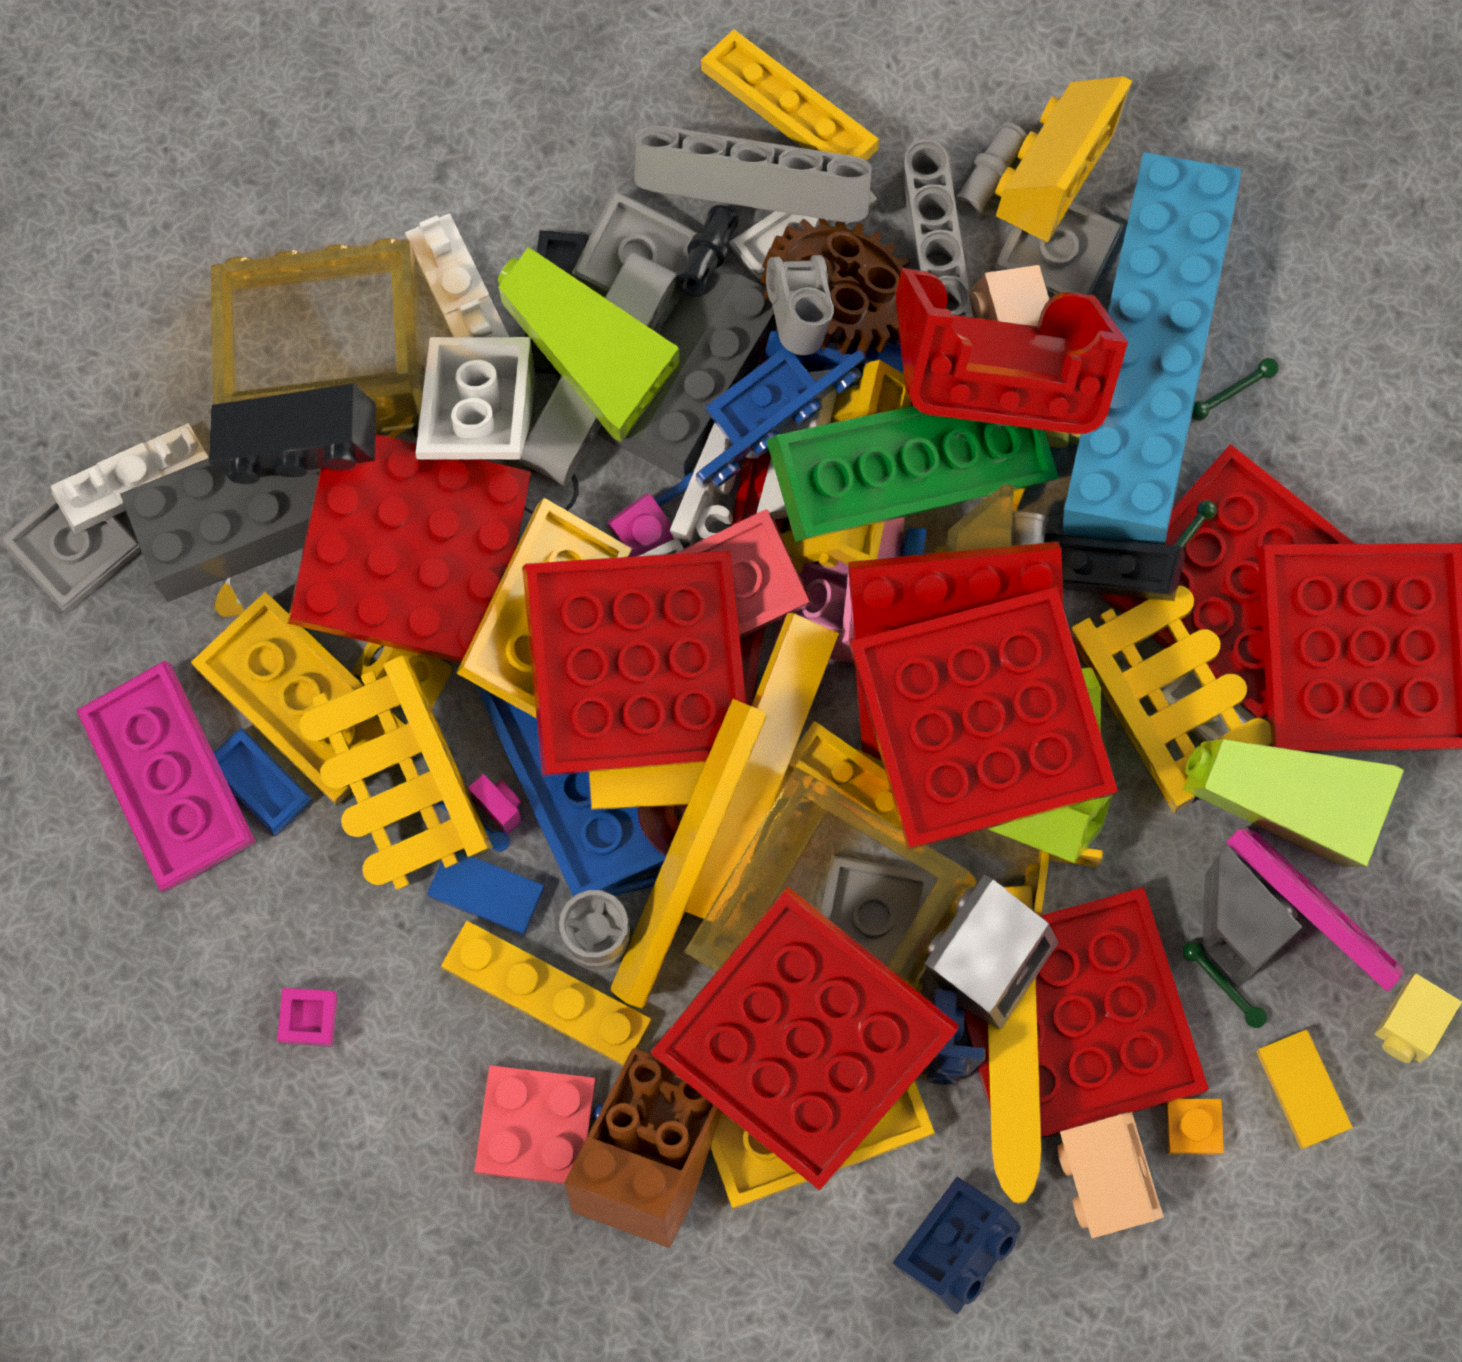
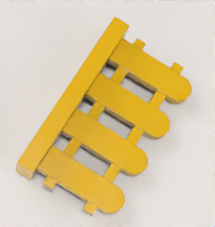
M881 360L865 363L863 376L859 384L854 385L841 395L837 393L830 423L910 407L911 400L905 389L904 374ZM885 522L800 542H795L792 531L785 532L781 536L798 572L801 573L803 564L819 561L820 564L830 568L836 567L838 560L848 565V562L877 559Z
M1178 586L1175 601L1149 599L1118 617L1114 610L1110 609L1101 614L1100 618L1104 625L1096 628L1089 617L1071 627L1070 632L1078 654L1086 667L1093 669L1103 696L1173 813L1191 805L1195 798L1194 795L1183 790L1188 775L1185 773L1186 764L1190 755L1195 750L1187 733L1221 716L1230 732L1215 740L1225 739L1269 746L1272 742L1269 722L1264 719L1255 718L1242 724L1234 710V707L1238 706L1246 696L1247 686L1245 681L1236 674H1226L1216 679L1208 667L1207 663L1214 660L1220 650L1218 636L1210 630H1199L1189 635L1181 622V619L1189 615L1194 604L1192 593L1183 586ZM1168 628L1176 643L1143 661L1134 645ZM1122 653L1130 669L1123 673L1113 658ZM1194 671L1203 687L1169 705L1160 689ZM1148 697L1157 712L1148 717L1139 702ZM1173 741L1183 758L1176 762L1165 746Z
M403 655L383 664L387 676L378 679L375 672L371 671L361 676L365 686L332 701L328 700L326 693L313 697L312 700L316 708L304 713L299 722L300 732L306 739L322 741L329 738L337 755L328 759L322 765L320 770L322 782L332 789H343L350 786L358 804L346 809L342 815L341 824L344 831L353 837H363L371 833L379 852L370 855L364 861L362 871L365 879L374 885H383L392 881L396 890L410 885L406 874L441 859L445 868L459 863L455 852L465 849L467 856L472 857L493 848L410 659ZM400 705L409 722L401 727L398 726L392 709ZM378 716L386 734L350 749L343 731ZM421 753L430 770L420 775L412 758ZM396 764H400L407 782L371 797L364 779ZM444 801L451 817L450 820L441 823L434 807L435 804ZM420 811L428 830L392 845L385 827Z

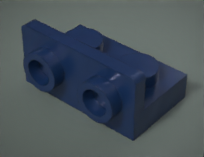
M935 989L927 1000L959 1026L954 1036L921 1074H927L926 1081L929 1083L955 1085L958 1084L959 1077L968 1076L985 1060V1049L954 1045V1040L960 1041L963 1034L964 1009L956 1008L957 991Z
M957 1176L893 1261V1264L903 1274L938 1297L948 1309L958 1314L965 1304L972 1303L980 1295L985 1283L984 1278L997 1260H1003L1010 1254L1015 1246L1020 1226L1006 1208Z

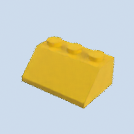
M1120 76L1070 82L1061 98L1054 95L1051 97L1040 118V122L1044 124L1038 134L1030 131L1018 153V158L1022 161L1016 170L1008 167L997 185L995 194L1001 196L996 213L997 217L1047 243L1050 241L1071 203L1075 200L1114 135L1132 80Z

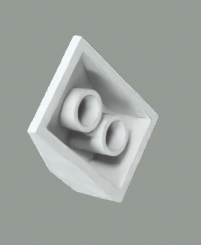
M430 337L416 446L417 459H521L532 418L536 380L530 337Z

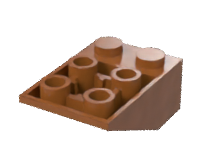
M632 1048L564 1182L572 1212L670 1248L692 1204L722 1111L652 1054Z

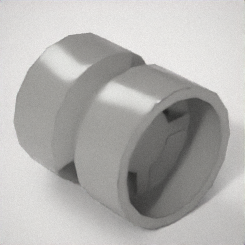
M587 890L576 894L565 904L560 914L559 931L567 955L577 965L588 970H604L615 966L624 957L630 943V927L624 906L615 896L602 890Z

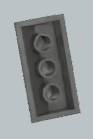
M713 273L702 296L692 297L683 293L659 332V335L679 347L678 366L622 443L614 439L604 426L601 427L598 435L683 480L691 472L702 454L714 425V421L705 411V407L751 372L763 352L765 343L768 342L771 331H776L777 329L775 315L772 312L773 305L769 299L764 298L766 288L740 274Z

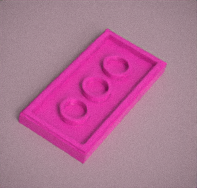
M164 660L76 710L160 891L166 892L256 843L171 663Z
M1251 826L1238 829L1226 842L1228 846L1385 991L1388 992L1401 979L1404 967Z

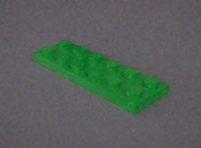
M914 406L783 433L766 440L795 542L1046 484L1059 479L1045 430L928 415L920 412Z

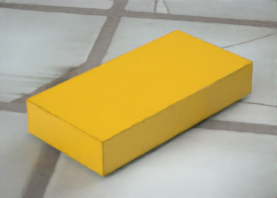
M1307 1029L1256 1051L1301 1150L1353 1128Z

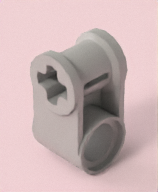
M814 255L810 261L783 262L780 257H770L766 268V286L769 300L773 305L780 342L788 351L794 354H813L823 344L834 313L825 259L822 255Z

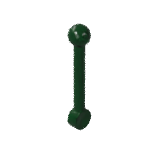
M1271 358L1263 359L1258 366V370L1207 401L1195 402L1192 418L1198 421L1204 420L1208 416L1209 410L1264 377H1274L1279 370L1278 363Z
M1204 500L1198 504L1197 515L1173 546H1180L1184 549L1204 521L1212 519L1216 515L1217 508L1212 501Z
M1195 940L1187 942L1183 947L1185 958L1189 961H1196L1244 1012L1245 1021L1250 1027H1262L1267 1019L1265 1011L1259 1007L1251 1006L1204 955V948L1201 943Z

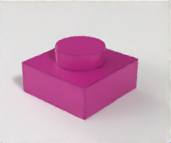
M644 493L605 522L618 541L632 548L629 557L642 555L674 539L670 532L672 524L649 493Z
M482 774L468 787L473 801L505 834H509L522 822L519 811L516 809L521 804V801L502 780H499L494 785Z
M282 988L277 1041L280 1044L333 1047L338 1001L337 992Z

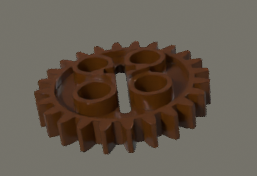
M818 218L815 227L807 220L802 219L797 229L788 225L782 236L776 235L762 265L764 272L760 280L764 284H766V268L770 257H780L783 262L810 261L814 255H822L825 259L834 313L823 344L820 347L821 349L825 350L830 342L837 343L842 355L846 354L849 345H854L857 351L860 349L866 355L870 345L876 351L882 353L887 343L896 346L900 341L896 290L901 269H907L910 259L908 257H894L893 254L897 248L895 243L882 246L879 243L881 238L880 232H876L870 237L863 235V224L858 223L853 230H849L846 228L845 222L837 221L835 227H830L828 222L821 218ZM766 288L764 298L769 299Z

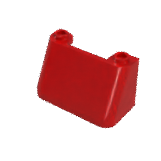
M901 269L896 290V309L905 389L913 406L920 412L934 416L1072 434L1090 433L1104 423L1110 409L1128 341L1096 296L1073 292L1060 293L1045 303L1040 314L1038 326L952 315L950 310L946 309V288L935 274L926 271Z

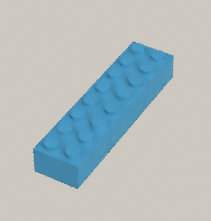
M1143 152L1108 309L1109 316L1127 339L1128 345L1110 409L1104 423L1096 430L1080 435L1064 507L1062 534L1165 545L1234 217L1242 169Z

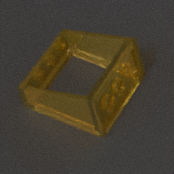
M384 238L375 241L372 245L359 247L336 244L326 247L323 251L310 253L288 250L279 252L270 258L253 260L249 257H233L226 260L225 263L211 265L213 405L354 383L376 403L375 432L419 427L426 358L416 260L409 240L400 241L394 238ZM391 273L397 372L238 391L234 347L233 290Z
M795 767L684 952L715 973L774 903L829 812L938 878L887 964L890 970L920 993L923 984L919 982V979L926 969L924 963L927 960V951L932 940L941 931L946 932L957 915V906L961 897L967 889L975 887L978 881L970 871L927 845L908 850L901 829Z

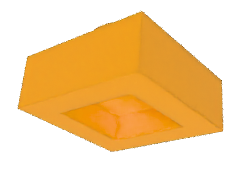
M1179 1099L1166 1104L1168 1155H1222L1224 1153L1222 1099Z

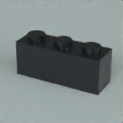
M351 383L214 404L211 408L209 463L226 475L230 481L238 484H254L260 480V477L274 475L301 477L306 475L308 470L322 468L337 471L350 470L357 463L375 461L376 403L356 384Z

